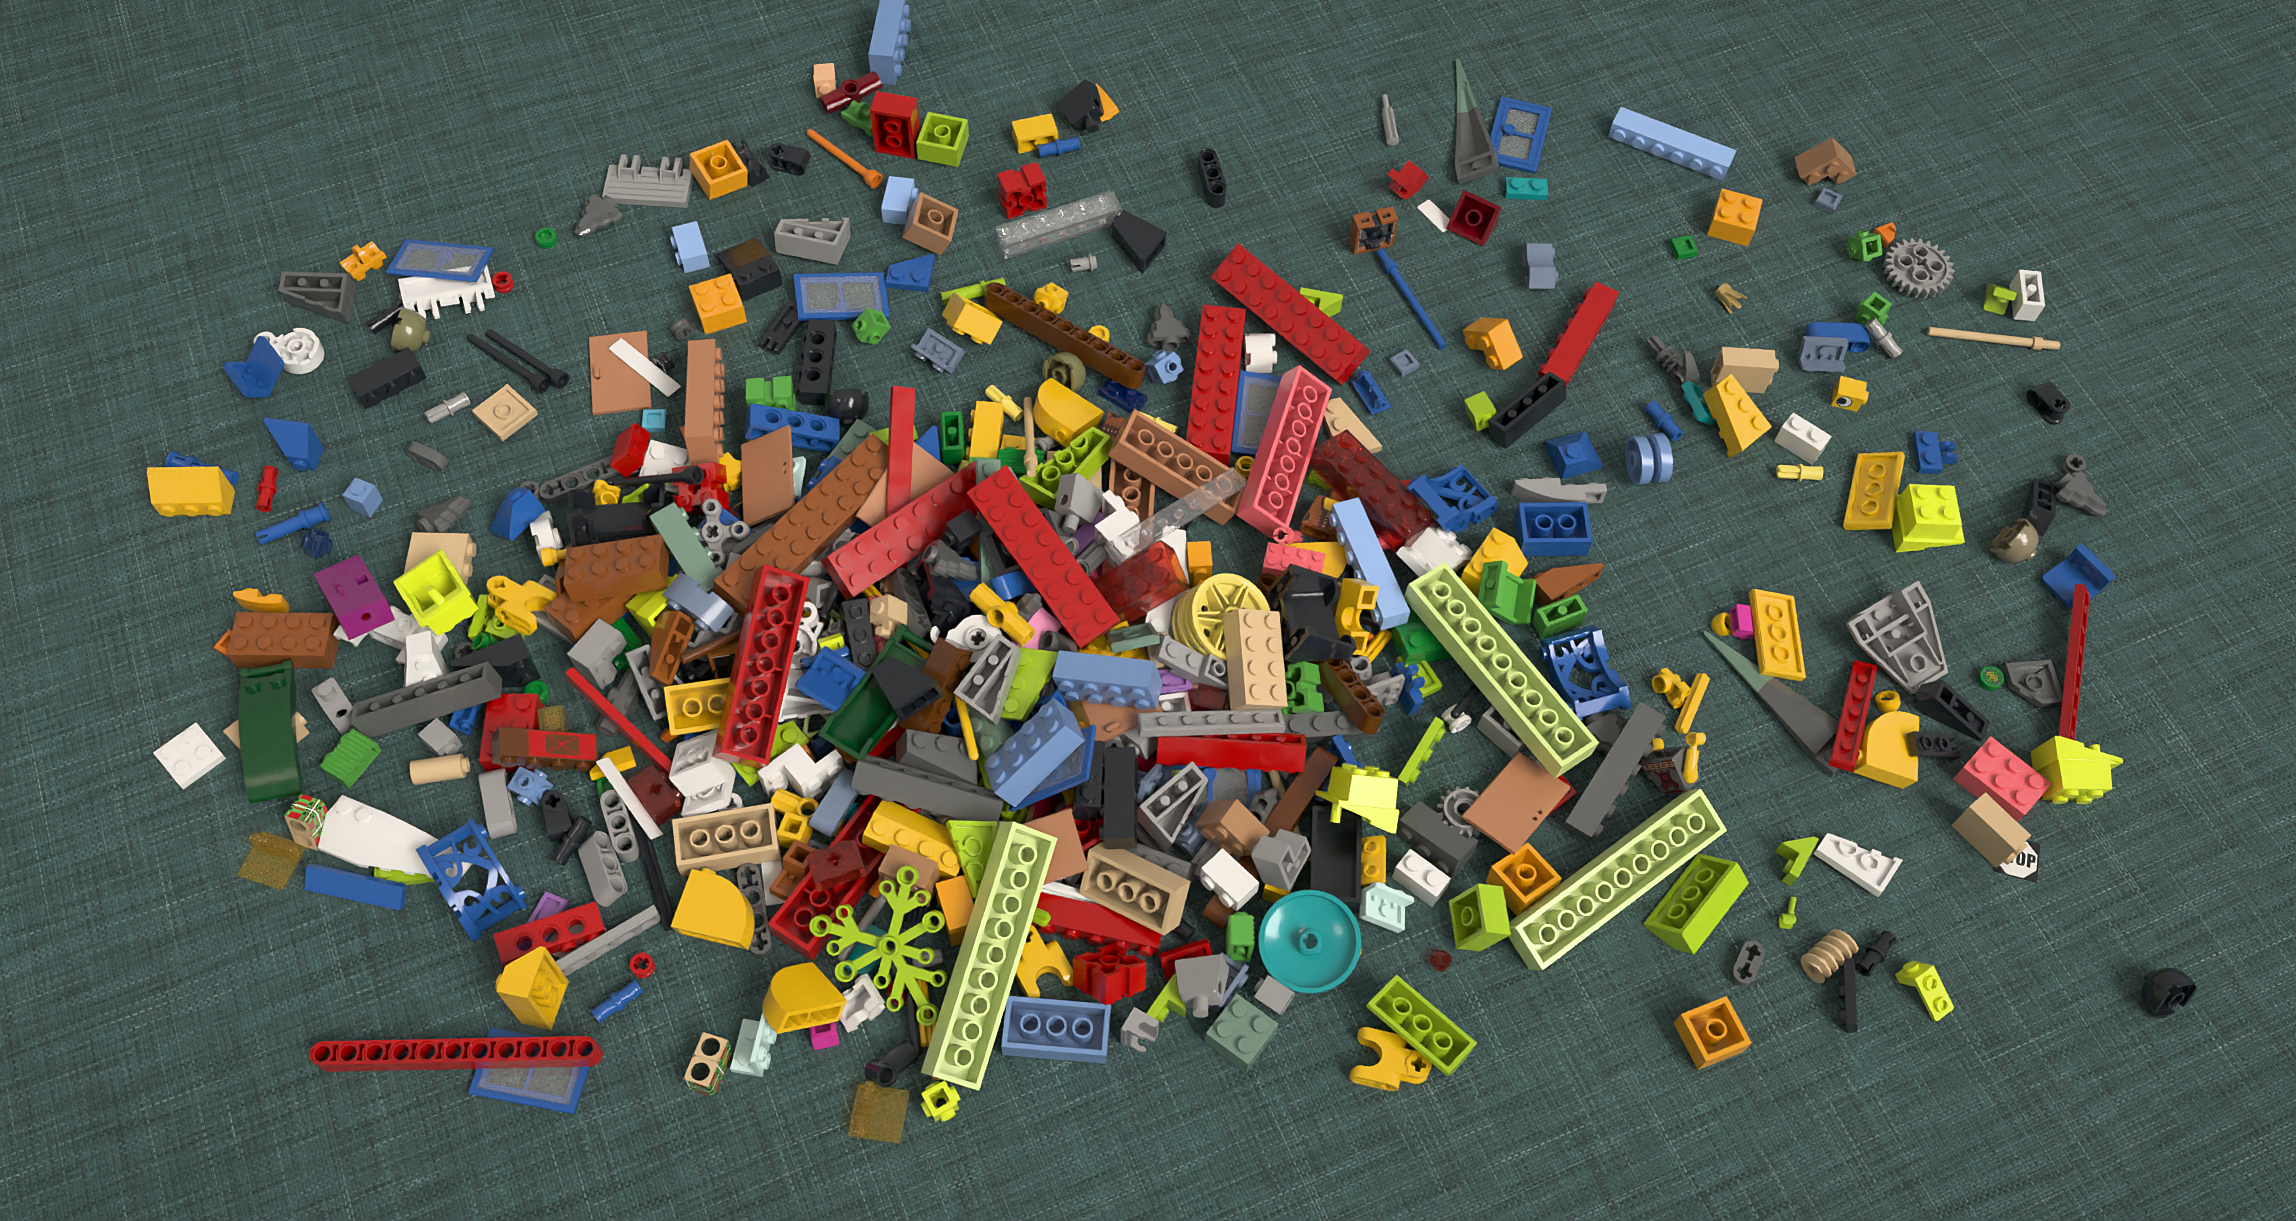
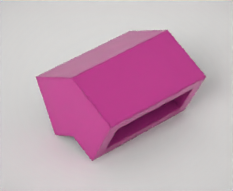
M1736 604L1730 610L1732 635L1739 637L1740 640L1755 638L1750 606Z

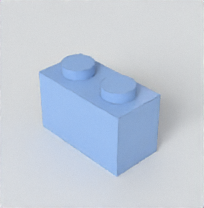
M889 176L881 208L883 222L906 225L910 206L918 196V188H915L914 179Z
M697 221L672 227L674 236H671L670 239L673 249L678 248L679 251L675 253L678 266L683 265L685 273L710 267Z

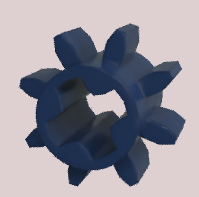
M317 529L311 530L310 535L304 534L301 541L302 548H305V553L316 558H322L324 552L330 554L333 543L332 539H328V533Z
M818 732L810 739V746L812 747L810 751L815 759H822L834 751L835 746L819 736Z

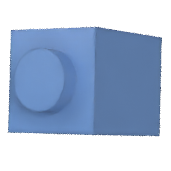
M356 477L342 495L351 510L368 517L373 515L383 501L375 485Z

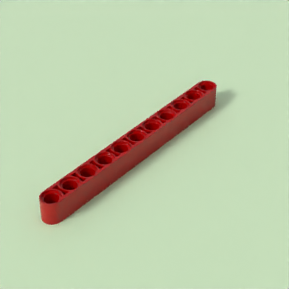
M588 1036L322 1041L316 1043L309 1053L311 1062L327 1072L591 1067L597 1065L603 1057V1050L600 1045ZM567 1047L564 1055L557 1057L558 1051L561 1048ZM593 1047L592 1052L588 1056H583L585 1049ZM514 1048L513 1054L505 1058V1053L509 1049ZM540 1048L538 1055L531 1057L532 1051ZM461 1049L460 1055L453 1059V1054ZM484 1049H488L487 1054L484 1057L479 1058L480 1052ZM409 1050L406 1058L400 1060L401 1055ZM435 1050L434 1055L430 1059H426L427 1054ZM382 1051L383 1053L381 1057L377 1060H374L375 1055L378 1052ZM330 1052L329 1057L326 1060L322 1061L323 1056L326 1053ZM356 1052L355 1057L348 1061L349 1056Z

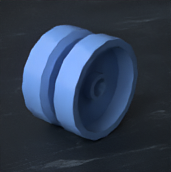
M1656 433L1648 435L1647 438L1643 435L1628 438L1625 449V461L1631 482L1637 486L1648 484L1650 481L1654 483L1669 481L1672 476L1673 457L1666 435Z

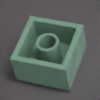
M1236 993L1207 1031L1204 1043L1247 1073L1276 1034L1279 1024Z

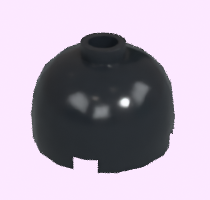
M852 388L838 389L836 394L831 396L830 392H827L824 395L826 412L829 417L839 419V423H842L843 427H851L857 419L862 420L867 415L869 410V394L867 391L865 394H862L861 389Z
M2153 969L2144 977L2145 981L2142 985L2141 996L2145 1005L2158 1018H2165L2175 1013L2172 1008L2178 1004L2184 1007L2194 996L2197 987L2194 985L2196 983L2179 969Z

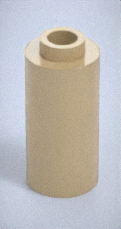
M462 753L410 762V775L414 785L465 778L467 772H470L468 757L464 758Z

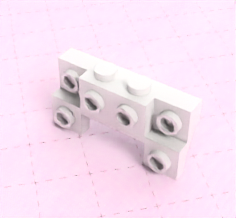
M390 606L395 620L351 640H348L340 625L333 634L336 639H343L357 647L361 640L369 633L372 639L402 650L396 658L400 665L402 663L405 664L406 636L431 630L440 652L448 641L445 633L438 636L430 627L425 626L422 628L413 614H410V616L404 614L394 606Z

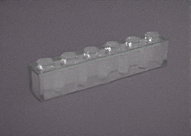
M1113 190L1103 192L1086 199H1080L1067 205H1061L1051 210L1042 211L1035 215L1022 217L1019 220L996 226V242L1004 259L1111 226L1115 216H1119L1122 213V207Z

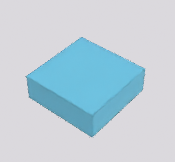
M666 409L643 410L642 428H645L649 433L666 432Z

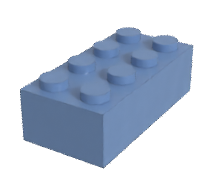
M880 0L868 56L870 72H876L882 84L896 85L897 77H901L902 65L900 63L904 62L905 50L903 48L907 47V32L911 30V20L908 19L910 8L909 5H906V0Z
M1060 650L1052 676L1063 698L1068 701L1084 700L1097 705L1110 703L1116 707L1127 705L1135 706L1140 710L1157 709L1163 683L1154 661Z
M1052 698L1040 708L1036 715L1025 722L1013 737L1007 739L995 754L987 759L984 766L996 795L1016 807L1085 741L1072 711Z
M1008 996L1001 1045L1002 1055L1106 1064L1111 1004L1104 1005L1100 1003Z

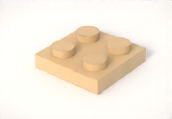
M508 384L472 410L474 416L502 442L538 415L536 409Z

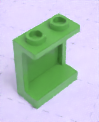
M1503 560L1485 562L1478 601L1491 615L1510 625L1529 624L1536 580L1521 579L1508 572V563Z

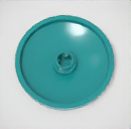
M1301 890L1284 896L1266 913L1259 931V950L1266 969L1276 981L1295 992L1317 994L1337 987L1353 972L1360 957L1361 933L1355 916L1341 900L1326 892Z

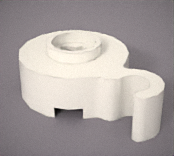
M305 328L293 329L294 332L288 333L285 336L281 334L279 337H275L271 332H262L254 338L255 344L258 336H264L283 359V369L292 374L311 372L320 365L324 358V349L321 342L311 330Z
M550 511L542 513L534 522L530 523L532 536L535 537L537 545L536 549L543 565L541 548L552 547V549L563 550L562 539L558 528L553 526Z
M811 602L804 603V612H810L811 615L808 618L801 617L795 643L798 644L799 650L793 652L790 669L802 670L800 664L803 663H800V658L819 654V645L816 636L811 630L818 623L819 615L815 605Z
M972 615L963 619L955 629H951L946 639L954 640L973 651L970 663L975 665L999 633L1002 636L1003 634L1000 628H994L989 624L986 616ZM936 626L932 627L930 632L934 644L940 634ZM981 635L985 640L976 646L973 638Z

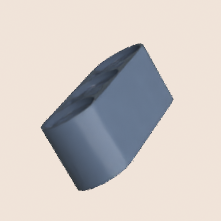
M846 767L843 768L811 817L808 824L810 827L828 837L833 836L846 816L848 809L859 796L855 789L850 788L854 776L853 771Z

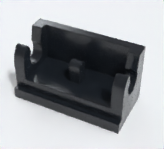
M741 140L742 146L739 149L732 142L730 143L748 170L747 181L751 187L770 178L763 164H760L748 148L745 140Z

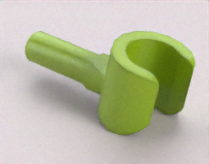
M1790 897L1787 914L1781 913L1779 915L1778 923L1780 928L1791 929L1797 918L1794 915L1796 897Z

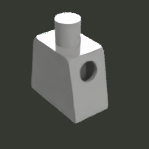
M1078 473L1061 475L1054 508L1055 512L1065 518L1062 529L1069 533H1075L1077 526L1093 523L1102 505V494H1104L1102 490Z
M334 677L329 678L311 690L341 735L355 728L351 723L353 705ZM345 709L347 711L346 714L339 717L337 712Z
M1223 955L1175 960L1179 994L1185 1006L1193 1008V1015L1195 1017L1203 1018L1208 1016L1209 1006L1219 1005L1223 1002L1229 967Z

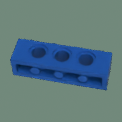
M750 403L745 416L746 439L754 440L789 425L791 427L792 447L831 453L839 443V419L752 403Z

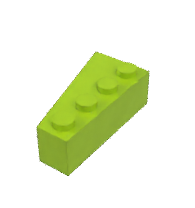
M1092 426L1071 441L1069 447L1062 451L1058 450L1053 454V458L1045 464L1040 463L1037 465L1034 477H1028L1026 474L1020 477L1019 482L1034 502L1055 512L1054 508L1061 475L1078 473L1089 481L1110 457L1108 452L1112 446L1111 436Z

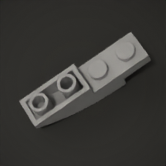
M1551 477L1541 479L1521 478L1515 480L1511 490L1512 496L1526 503H1603L1607 493L1606 484L1588 483L1584 485L1566 484L1561 486L1560 478Z
M1166 635L1160 637V643L1158 644L1154 659L1169 666V672L1201 686L1229 694L1227 662L1218 659L1212 654L1204 656Z

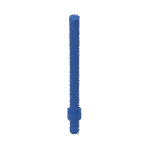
M1383 248L1379 249L1376 254L1383 263L1384 270L1387 274L1391 275L1438 348H1445L1447 346L1446 342L1398 272V266L1393 259L1388 257Z

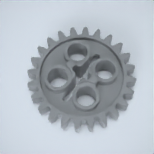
M1911 238L1909 242L1903 239L1901 244L1896 242L1894 247H1890L1884 257L1885 261L1882 266L1885 267L1883 273L1889 274L1886 280L1894 281L1891 286L1895 287L1898 285L1900 287L1898 292L1906 290V296L1914 293V297L1917 298L1921 294L1926 299L1928 294L1934 298L1936 293L1940 295L1943 290L1948 288L1953 279L1954 270L1951 268L1954 264L1948 262L1950 256H1943L1945 250H1937L1938 245L1931 247L1930 241L1923 244L1922 239L1915 243L1914 239Z

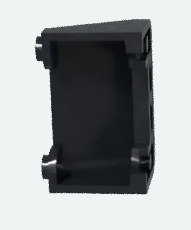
M665 483L649 485L643 491V502L596 505L595 497L591 491L585 489L570 490L567 519L571 546L578 547L658 535L650 522L649 516L667 507Z
M921 558L916 566V573L918 577L925 581L918 590L931 626H936L939 629L940 634L938 637L946 638L948 632L951 629H955L969 615L970 606L966 597L950 577L945 578L940 575L930 574L928 564L923 562ZM929 633L924 640L935 645ZM904 638L901 639L900 644H902L908 649H911V646L906 642V640Z
M1291 563L1271 585L1266 597L1270 611L1280 613L1283 659L1288 662L1348 659L1357 650L1352 636L1343 635L1339 638L1331 609L1332 605L1340 598L1337 578Z

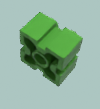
M773 377V381H765L764 378L746 379L747 407L749 408L750 403L797 411L792 377Z
M1305 661L1287 665L1288 670H1284L1288 706L1281 709L1282 715L1324 712L1322 693L1316 691V685L1321 684L1319 665Z

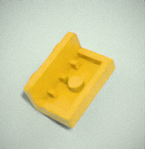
M1383 835L1362 838L1361 886L1363 888L1370 886L1374 882H1386V838Z

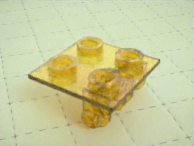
M264 831L256 834L252 833L249 842L252 843L253 847L237 876L283 891L307 847Z
M865 1081L864 1085L858 1084L848 1137L900 1144L910 1091L877 1087L871 1081Z

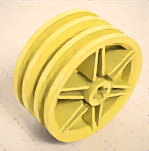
M1218 574L1196 585L1180 597L1172 615L1174 638L1179 643L1204 656L1212 654L1218 659L1227 662L1226 649L1224 648L1223 616L1238 608L1270 611V608L1261 591L1249 580L1235 574Z

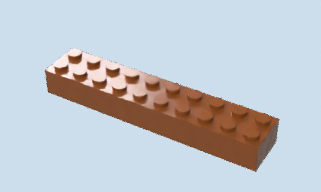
M872 433L714 580L713 592L744 619L755 570L766 564L800 575L858 519L855 516L887 468L888 445Z

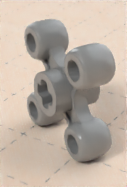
M710 498L702 505V510L707 517V523L703 528L697 529L702 538L699 542L705 541L708 543L714 558L720 556L718 562H714V558L711 560L715 567L720 566L722 568L727 562L722 544L728 538L745 540L750 534V528L743 521H736L729 526L723 525L719 519L722 505L718 500ZM712 505H715V509L713 511H709V508ZM743 527V532L737 534V530ZM713 529L718 533L716 538L711 534Z

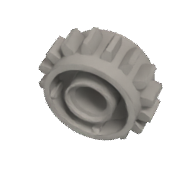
M1459 786L1453 792L1447 790L1446 795L1440 797V804L1436 807L1438 814L1443 817L1441 821L1449 827L1454 825L1461 829L1459 833L1468 840H1470L1473 834L1476 837L1479 836L1481 831L1462 819V815L1458 813V810L1466 811L1479 797L1478 791L1469 790V787L1460 789Z

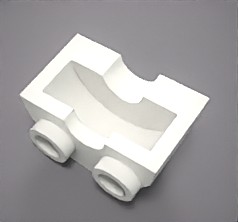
M1275 333L1243 334L1246 371L1272 373V364H1277V352L1272 351V346H1275Z
M868 974L857 978L853 989H848L842 993L847 1003L840 1020L847 1032L858 1029L857 1026L867 1018L871 1021L884 1010L885 1002Z

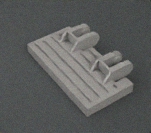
M623 154L620 156L619 165H609L602 198L605 195L610 196L617 204L687 208L694 175L691 170L684 169L682 176H680L682 169L681 158H675L673 171L668 169L670 165L668 157L662 158L660 168L642 167L641 174H639L641 164L639 155H634L631 168H627L628 158L627 155Z

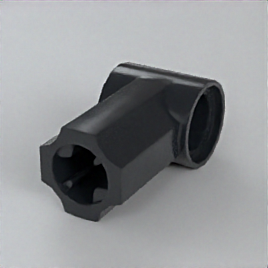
M904 1039L882 1058L869 1061L865 1067V1077L881 1087L889 1088L896 1082L898 1075L918 1059V1053L910 1042Z

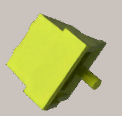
M1909 484L1900 495H1897L1891 527L1896 552L1924 550L1929 547L1958 545L1965 542L1954 486Z
M442 548L393 581L422 628L428 625L438 636L451 631L456 624L463 619L471 617L479 609L455 563Z
M677 574L673 577L668 576L667 588L677 578ZM666 589L638 593L625 605L651 639L660 613L673 611L667 605L668 600L662 595Z
M2054 736L2031 751L2033 769L2052 783L2042 794V799L2052 800L2054 804L2067 803L2068 800L2076 801L2077 804L2092 803L2093 799L2103 797L2104 793L2112 790L2111 769L2123 763L2122 758L2100 752V745L2098 744L2090 745L2089 748H2086L2084 743L2061 736Z
M1342 763V767L1333 766L1328 792L1317 790L1315 792V795L1333 803L1330 822L1340 823L1343 807L1361 815L1362 820L1369 822V824L1396 834L1399 810L1396 809L1398 779L1389 776L1390 772L1379 770V767L1366 765L1364 769L1357 768V765Z

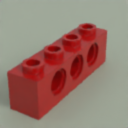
M595 901L493 935L501 963L505 968L506 965L540 946L546 947L550 955L560 951L561 953L571 952L577 948L576 946L589 943L603 935L605 929ZM575 925L584 927L578 934L570 932V929ZM550 933L558 935L557 939L553 942L544 941L545 937ZM526 941L532 943L530 949L526 951L519 950L521 943Z

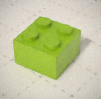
M928 112L916 142L918 159L958 167L969 138L968 120Z
M1478 883L1449 900L1456 949L1482 951L1511 935L1503 886Z

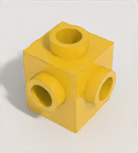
M1051 282L1042 288H1038L1033 295L1035 303L1055 314H1060L1065 307L1069 292Z

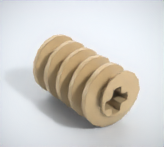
M1833 929L1820 942L1816 943L1815 947L1809 949L1808 953L1801 957L1802 968L1813 981L1823 983L1825 978L1830 977L1832 972L1838 970V966L1844 965L1845 959L1851 958L1852 954L1858 952V946L1848 934L1841 930Z

